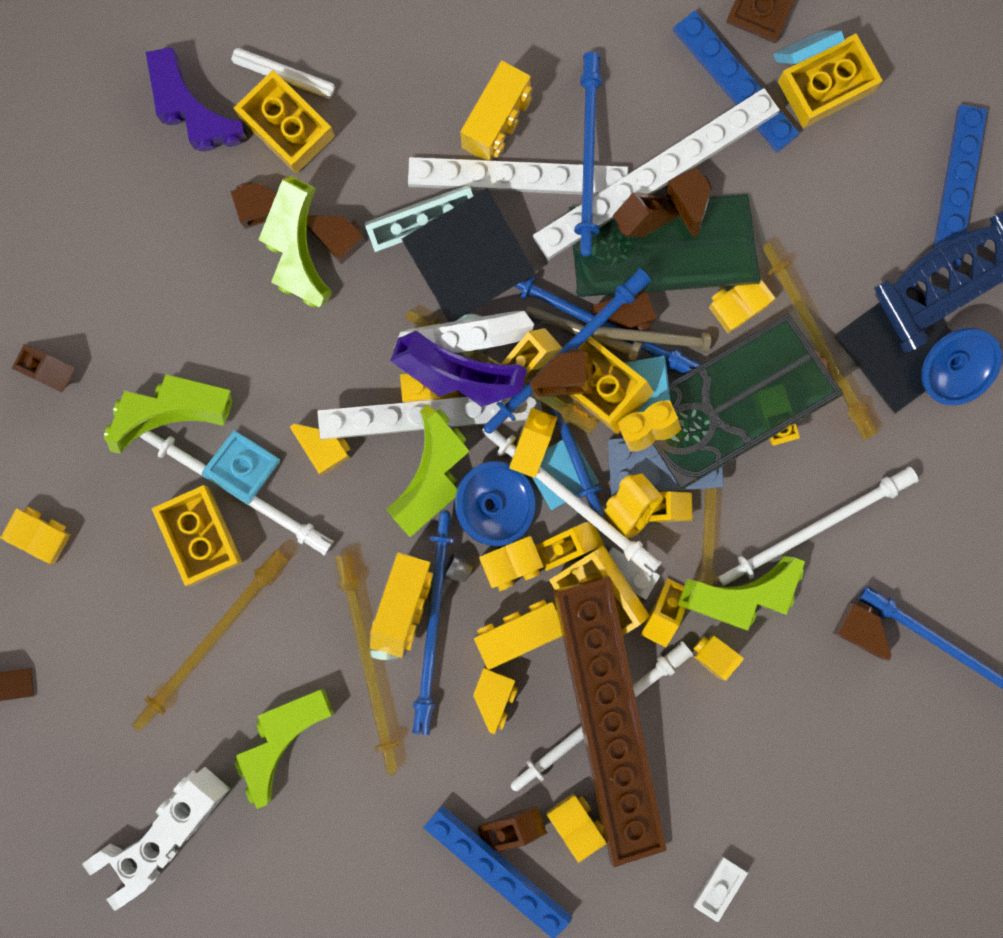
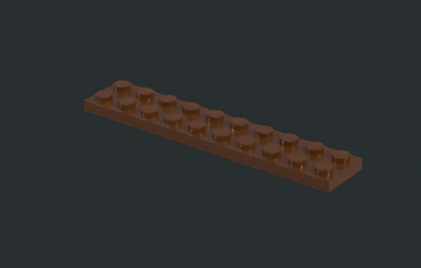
M603 576L555 589L553 594L610 864L613 867H617L667 851L611 577Z

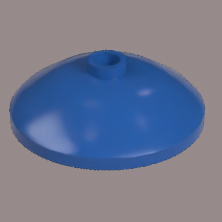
M963 328L944 336L932 347L923 363L921 378L925 391L935 401L945 405H961L982 395L993 384L1001 368L1002 351L998 341L990 333L979 328Z
M504 462L480 464L472 468L463 477L457 488L455 497L457 518L464 531L479 543L489 546L510 544L525 534L534 518L535 496L531 484L523 473L509 469L510 464ZM487 500L491 503L490 510L485 507Z

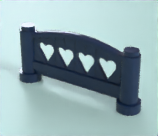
M1003 211L989 218L991 221L990 226L966 232L936 246L913 263L895 283L891 284L889 280H886L874 287L877 300L901 339L899 345L904 353L910 352L930 340L924 330L925 328L1003 282ZM987 240H992L995 244L994 264L976 254V247L979 245L985 246ZM964 254H969L972 257L971 278L956 271L952 266L955 259L961 260ZM942 267L949 271L948 292L931 284L929 281L930 275L932 273L938 274ZM919 281L923 282L926 286L925 306L908 298L906 295L907 288H915Z

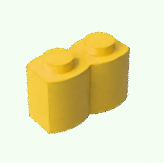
M745 273L737 280L753 279V275L749 276L748 273ZM760 277V284L738 285L728 292L724 288L711 297L714 302L711 303L709 309L727 334L765 309L775 300V297Z
M668 400L656 402L644 412L631 413L618 422L624 440L631 452L646 449L655 440L669 439L681 430L671 401Z
M642 473L626 476L620 482L617 494L607 501V508L604 511V517L626 538L637 536L643 530L650 516L657 510L663 500V496Z
M26 506L25 510L16 508L0 538L46 563L55 564L71 535L64 531L66 526L53 519L49 523L40 518L42 513Z
M531 536L479 557L491 588L498 587L499 592L514 586L513 580L521 576L526 581L541 575L539 569L544 567Z
M573 793L546 811V814L579 863L607 843L603 838L605 835L599 820L593 823L587 814L591 811V808L583 796L577 799Z

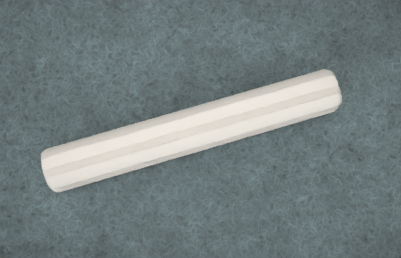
M235 48L231 60L234 64L266 76L274 70L287 84L330 99L335 91V86L331 82L246 50Z

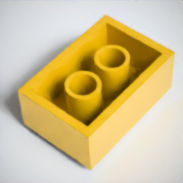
M857 34L784 70L778 80L779 86L803 129L874 93L883 82Z
M501 60L460 131L462 149L484 161H492L494 156L499 158L505 147L503 141L507 133L513 134L519 122L517 119L518 114L521 110L525 112L532 100L530 94L533 88L530 87V75Z
M274 70L234 107L239 119L295 174L335 137L331 126Z
M590 336L578 349L587 352L593 360L592 394L569 396L618 434L621 431L618 422L625 416L637 412L654 391L647 380Z
M202 485L151 508L185 586L192 587L243 564L210 487Z
M604 545L549 580L554 589H559L603 576L611 577L622 635L638 627L650 617Z
M397 552L371 629V649L400 658L403 657L405 649L411 650L416 625L413 624L419 625L424 602L428 598L432 585L433 573L429 572L430 562Z
M545 599L528 606L530 612L522 616L517 611L504 617L505 623L496 628L491 623L477 630L479 635L474 637V640L488 670L562 636L558 613L553 602L546 604Z

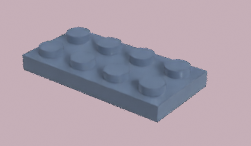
M715 431L714 436L705 446L716 447L721 452L720 431ZM701 432V434L699 435V438H700V439H702V438L704 437L703 434H702V432ZM624 438L608 439L611 495L617 494L620 488L619 484L626 476L641 473L659 492L724 488L722 465L685 487L680 488L653 444L641 451L631 452ZM672 440L668 444L673 446L674 441ZM686 441L688 446H692L690 442ZM678 442L679 448H683L682 443ZM696 451L686 455H675L666 452L675 463L690 471H700L712 464L716 459V454L711 451Z

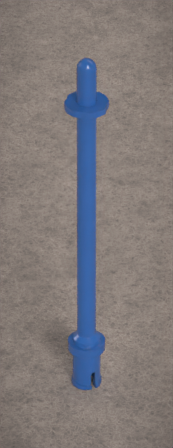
M587 52L583 55V75L580 77V84L585 88L581 223L574 227V232L577 235H581L580 251L584 257L591 255L592 236L599 233V226L593 223L596 89L602 84V77L599 75L600 54L596 52Z
M638 268L623 285L619 284L615 288V297L558 353H568L571 349H578L623 304H632L635 301L634 297L651 282L650 277L642 269ZM530 381L523 387L521 394L513 396L505 405L502 402L496 404L500 410L484 425L486 433H493L508 417L513 422L516 420L513 412L533 393V390L530 388Z
M531 276L528 281L524 280L514 286L523 291L522 299H525L529 294L586 323H589L596 316L534 285V276ZM607 320L601 325L603 327L621 328ZM623 340V341L628 342V343H631V344H634V342H635V341H630V340ZM640 342L642 343L641 350L655 357L664 356L668 366L667 369L671 371L675 369L686 374L692 370L689 367L696 368L702 364L681 354L682 351L679 349L668 351L654 343ZM697 373L696 375L692 376L691 378H693L694 380H696L697 377H698V375H699V373Z
M557 395L545 396L553 416L557 417V427L583 489L578 494L579 499L586 497L590 508L603 518L604 511L596 494L602 490V487L593 486Z
M447 510L440 512L437 536H430V540L436 542L420 695L416 701H413L415 715L412 733L418 735L421 731V723H423L422 735H430L432 710H435V703L431 699L447 544L455 542V538L448 537L451 515Z
M869 585L862 590L858 600L879 612L878 616L883 619L885 617L895 619L1003 689L1002 675L898 609L895 604L896 600L891 597H884L870 588Z

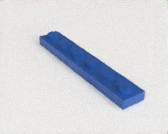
M695 10L674 26L673 32L736 106L762 90ZM781 111L756 128L776 153L800 134Z
M961 104L957 108L933 248L951 238L966 233L987 109ZM955 259L952 266L955 270H958L961 260Z
M443 805L424 825L423 828L551 938H556L570 924L573 917Z

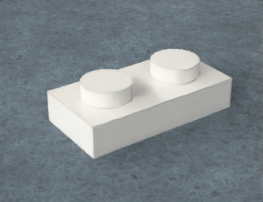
M611 547L609 554L636 595L646 600L660 575L654 572L649 576L632 560L628 562L625 559L626 555Z
M722 856L694 901L693 907L719 922L748 873Z

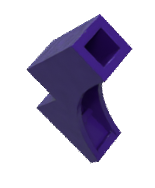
M173 47L145 52L156 115L162 124L177 125L182 120H185L189 143L194 150L198 149V151L202 152L213 150L214 146L224 144L228 147L241 144V141L248 140L242 121L231 120L213 113L191 95L183 80L179 58Z
M417 330L397 339L391 358L392 363L439 397L459 390L480 407L521 394L527 372L519 364H490L462 357L438 346Z

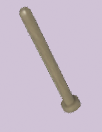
M527 306L525 310L529 317L573 334H577L584 327L581 324L533 306ZM592 337L602 345L628 354L629 359L635 362L642 348V343L637 341L631 344L620 339Z
M600 326L591 335L592 337L697 347L700 352L705 353L709 352L711 346V335L709 333H701L700 337Z

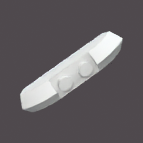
M513 311L401 331L399 337L417 330L438 346L452 353H459L519 342L528 331L533 330L534 324L525 311Z

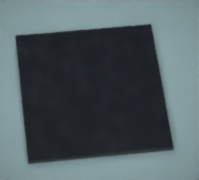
M488 189L483 190L401 238L449 322L458 320L536 274Z
M917 285L915 288H907V297L925 306V296ZM878 303L837 333L835 337L887 406L896 414L925 392L921 378L925 358L932 347L952 331L944 320L940 319L924 329L930 339L929 341L910 352L904 353L899 345L901 342L900 337L882 306Z

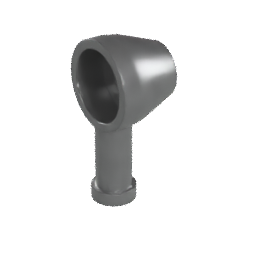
M457 552L452 553L445 565L441 603L452 580L465 582L473 568Z

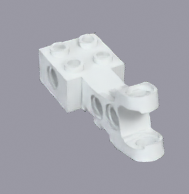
M206 767L198 773L193 770L187 778L184 777L173 790L175 793L157 809L156 813L159 816L142 839L124 850L110 843L82 863L88 874L92 875L110 862L125 886L106 899L114 911L145 891L161 874L157 870L160 866L163 869L178 853L174 849L175 846H182L198 830L231 789ZM151 842L159 846L160 853L155 852L151 848ZM128 858L136 861L137 868L129 864Z

